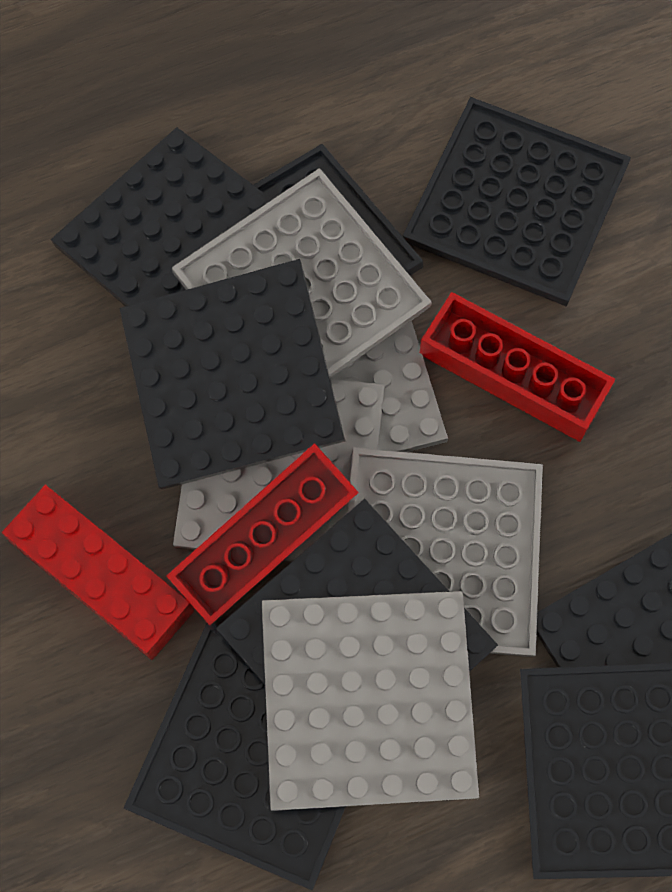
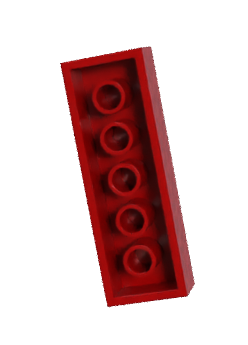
M453 292L450 293L421 339L419 353L424 358L579 442L582 441L616 380Z
M314 443L167 574L166 577L204 620L211 625L359 492Z
M46 484L1 532L12 545L150 660L157 656L194 612L192 605L187 599Z

